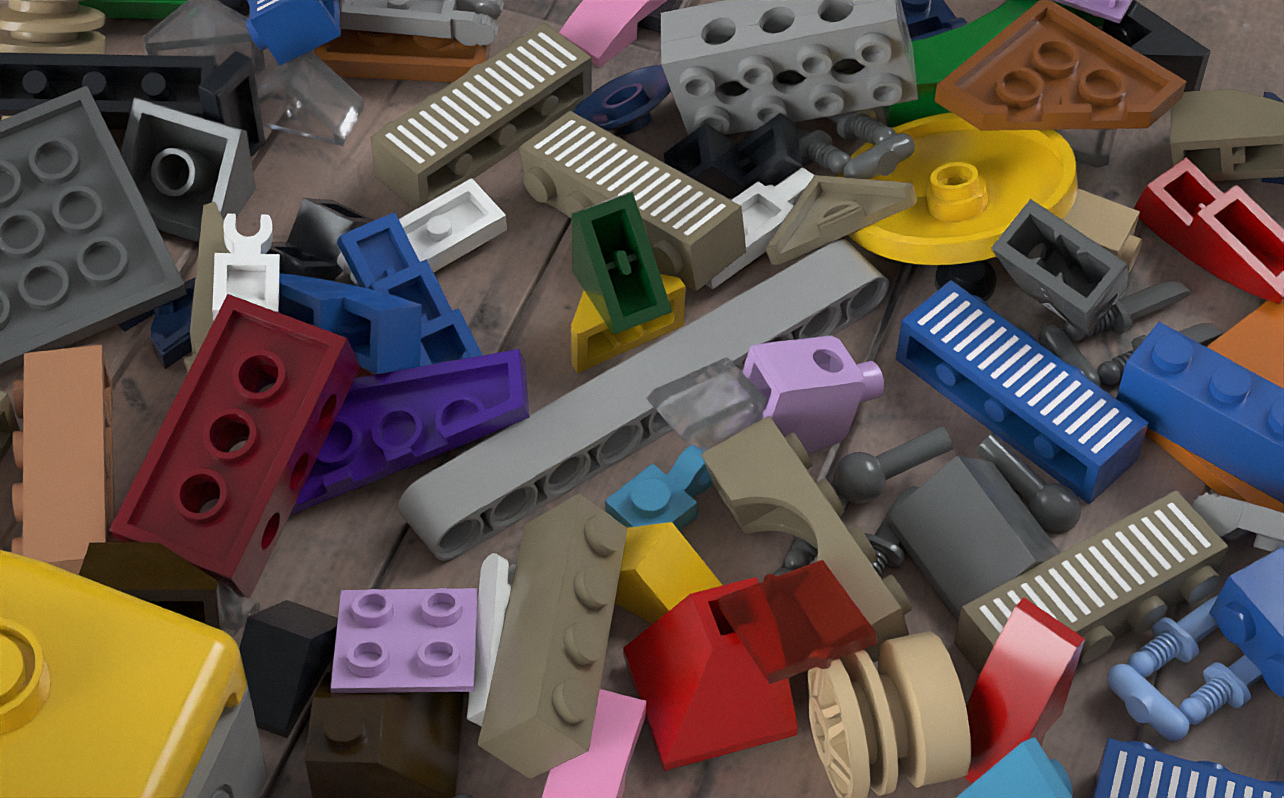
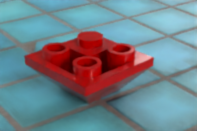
M757 577L689 594L623 647V657L638 699L647 701L645 719L664 771L798 734V724L780 635Z

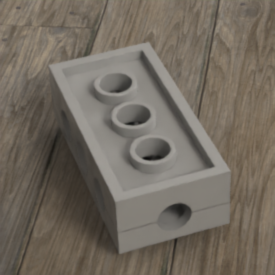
M723 0L661 13V65L688 135L704 123H707L723 135L756 130L779 113L793 122L918 100L913 46L901 0Z

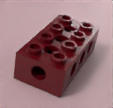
M227 294L109 529L112 535L119 542L161 543L217 580L220 590L249 601L360 369L359 362L348 339ZM275 383L269 390L259 393L263 387ZM247 441L239 450L229 452L237 443ZM219 499L213 508L200 513V510L206 503Z

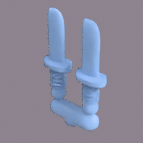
M1218 596L1209 599L1177 623L1167 617L1157 621L1152 626L1155 638L1141 647L1138 652L1133 653L1128 659V665L1117 664L1112 666L1107 672V685L1125 702L1130 716L1139 723H1148L1167 740L1178 741L1183 739L1189 731V724L1196 725L1201 723L1205 717H1209L1226 703L1234 708H1241L1251 700L1248 688L1263 678L1262 672L1246 655L1228 668L1221 663L1214 662L1203 671L1206 684L1192 693L1190 698L1184 699L1179 709L1145 679L1153 671L1159 670L1175 657L1186 663L1199 654L1197 643L1219 627L1215 619L1209 614Z

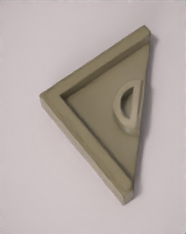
M814 175L765 248L771 264H783L914 206L917 197L913 184Z

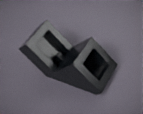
M781 113L777 114L739 143H735L707 123H704L663 153L665 164L728 199L735 198L758 181L764 186H775L803 166L796 124Z
M303 198L287 242H272L270 249L265 254H280V273L335 281L343 272L342 268L337 264L338 256L341 254L336 243L339 236L375 220L334 200Z

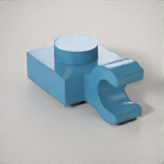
M700 441L693 443L681 453L667 474L652 463L605 500V512L626 528L672 522L679 531L698 517L697 502L693 497L703 493L713 484L701 456V453L707 451L708 448Z

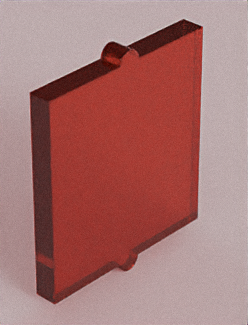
M824 560L779 576L768 574L764 577L763 582L718 598L719 609L769 685L815 667L828 669L831 666V661L878 644L876 631Z

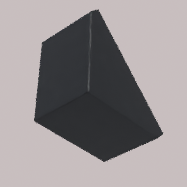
M289 600L280 602L247 617L239 650L257 728L284 738L289 737L334 656L337 617Z

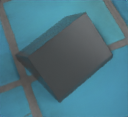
M134 98L121 156L157 229L199 242L203 205L216 202L223 220H225L228 213L236 214L237 218L256 189L246 130L141 98Z
M957 455L890 512L885 520L958 622L962 606L1060 553L993 462Z

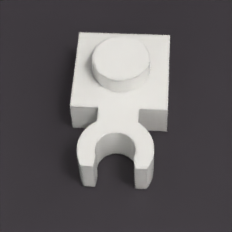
M228 213L223 225L224 242L231 253H215L213 322L227 294L279 312L280 254H265L270 249L273 241V228L270 216L261 214L260 231L254 236L246 237L237 232L236 214Z

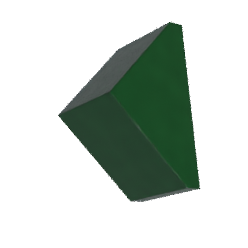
M633 192L624 193L571 213L572 272L611 333L617 334L672 312Z

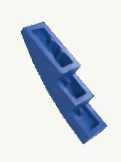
M395 212L339 236L336 243L359 287L394 295L422 305L420 367L483 355L460 309H451L427 259L419 261Z

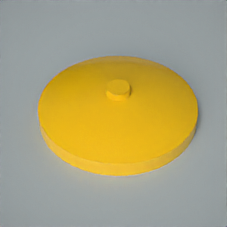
M954 113L929 116L899 125L892 129L896 131V134L904 133L913 138L915 143L914 153L909 158L898 163L890 175L882 176L879 174L870 180L912 183L917 201L914 206L848 234V236L858 245L874 254L905 263L952 265L997 257L991 247L1030 199L1062 220L1068 214L1074 204L1078 190L1076 161L1073 150L1068 142L1055 130L981 131ZM869 142L865 143L850 156L851 159L876 145H872ZM838 174V176H837V177L845 178L844 175H839V174Z

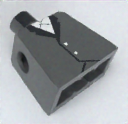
M1032 199L1028 201L991 247L1013 280L1025 293L1087 335L1093 332L1127 288L1128 265L1126 262ZM1042 243L1040 256L1034 259L1027 258L1031 250Z

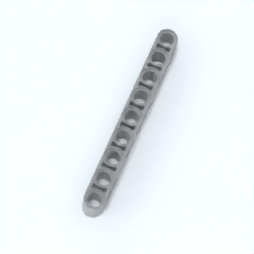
M846 239L834 241L530 415V418L513 424L422 476L403 493L398 503V511L437 559L442 561L452 560L735 394L751 345L833 336L872 312L887 294L889 280Z

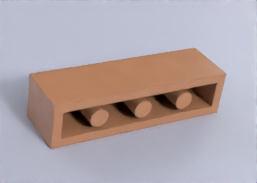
M102 345L24 353V379L14 380L13 382L16 414L18 418H23V430L13 432V453L17 469H23V483L13 484L12 501L17 523L23 522V537L12 539V553L49 563L79 575L90 542H116V538L109 531L115 519L112 381Z

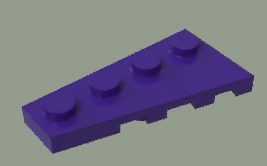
M520 349L355 378L290 515L530 418L526 366Z

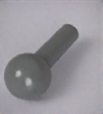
M940 426L875 457L865 452L848 454L838 462L834 470L833 480L835 488L842 497L851 503L865 504L871 502L880 495L887 479L953 450V443L945 427Z
M994 433L989 435L978 446L976 452L984 460L993 462L1005 480L1029 502L1030 513L1045 532L1053 534L1065 533L1077 525L1081 516V503L1072 489L1062 484H1047Z

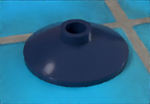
M662 65L643 67L621 75L592 92V95L581 101L573 110V113L606 131L619 128L622 134H631L641 130L651 122L652 116L650 112L671 92V88Z

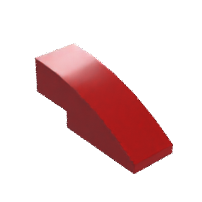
M1187 157L1146 185L1133 209L1140 211L1138 218L1161 239L1219 279L1280 305L1284 302V229L1238 185L1223 193Z
M1025 597L1015 606L966 704L971 735V763L968 775L964 776V778L971 783L979 779L1021 742L1035 737L1042 747L1046 732L1063 713L1085 638Z

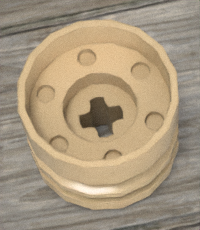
M8 0V3L0 4V52L104 54L105 36L92 30L104 26L105 14L100 10L79 5V1L83 0Z
M927 631L886 640L880 645L878 672L868 653L860 646L848 648L843 653L842 662L833 652L814 655L810 659L808 691L812 734L828 778L839 798H867L869 787L878 796L894 792L898 780V762L908 781L916 788L955 780L968 775L971 763V735L967 708L950 654L940 637Z

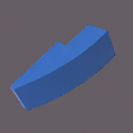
M279 273L278 313L347 338L360 367L376 374L420 367L421 304L359 286Z

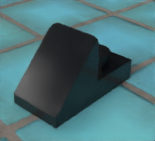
M1132 0L1120 24L1104 19L1103 32L1187 81L1184 92L1200 91L1211 50L1136 0Z

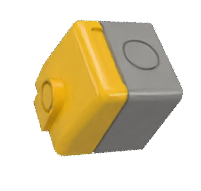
M0 550V798L260 797L267 781L268 772L240 650L236 641L228 633L49 563Z

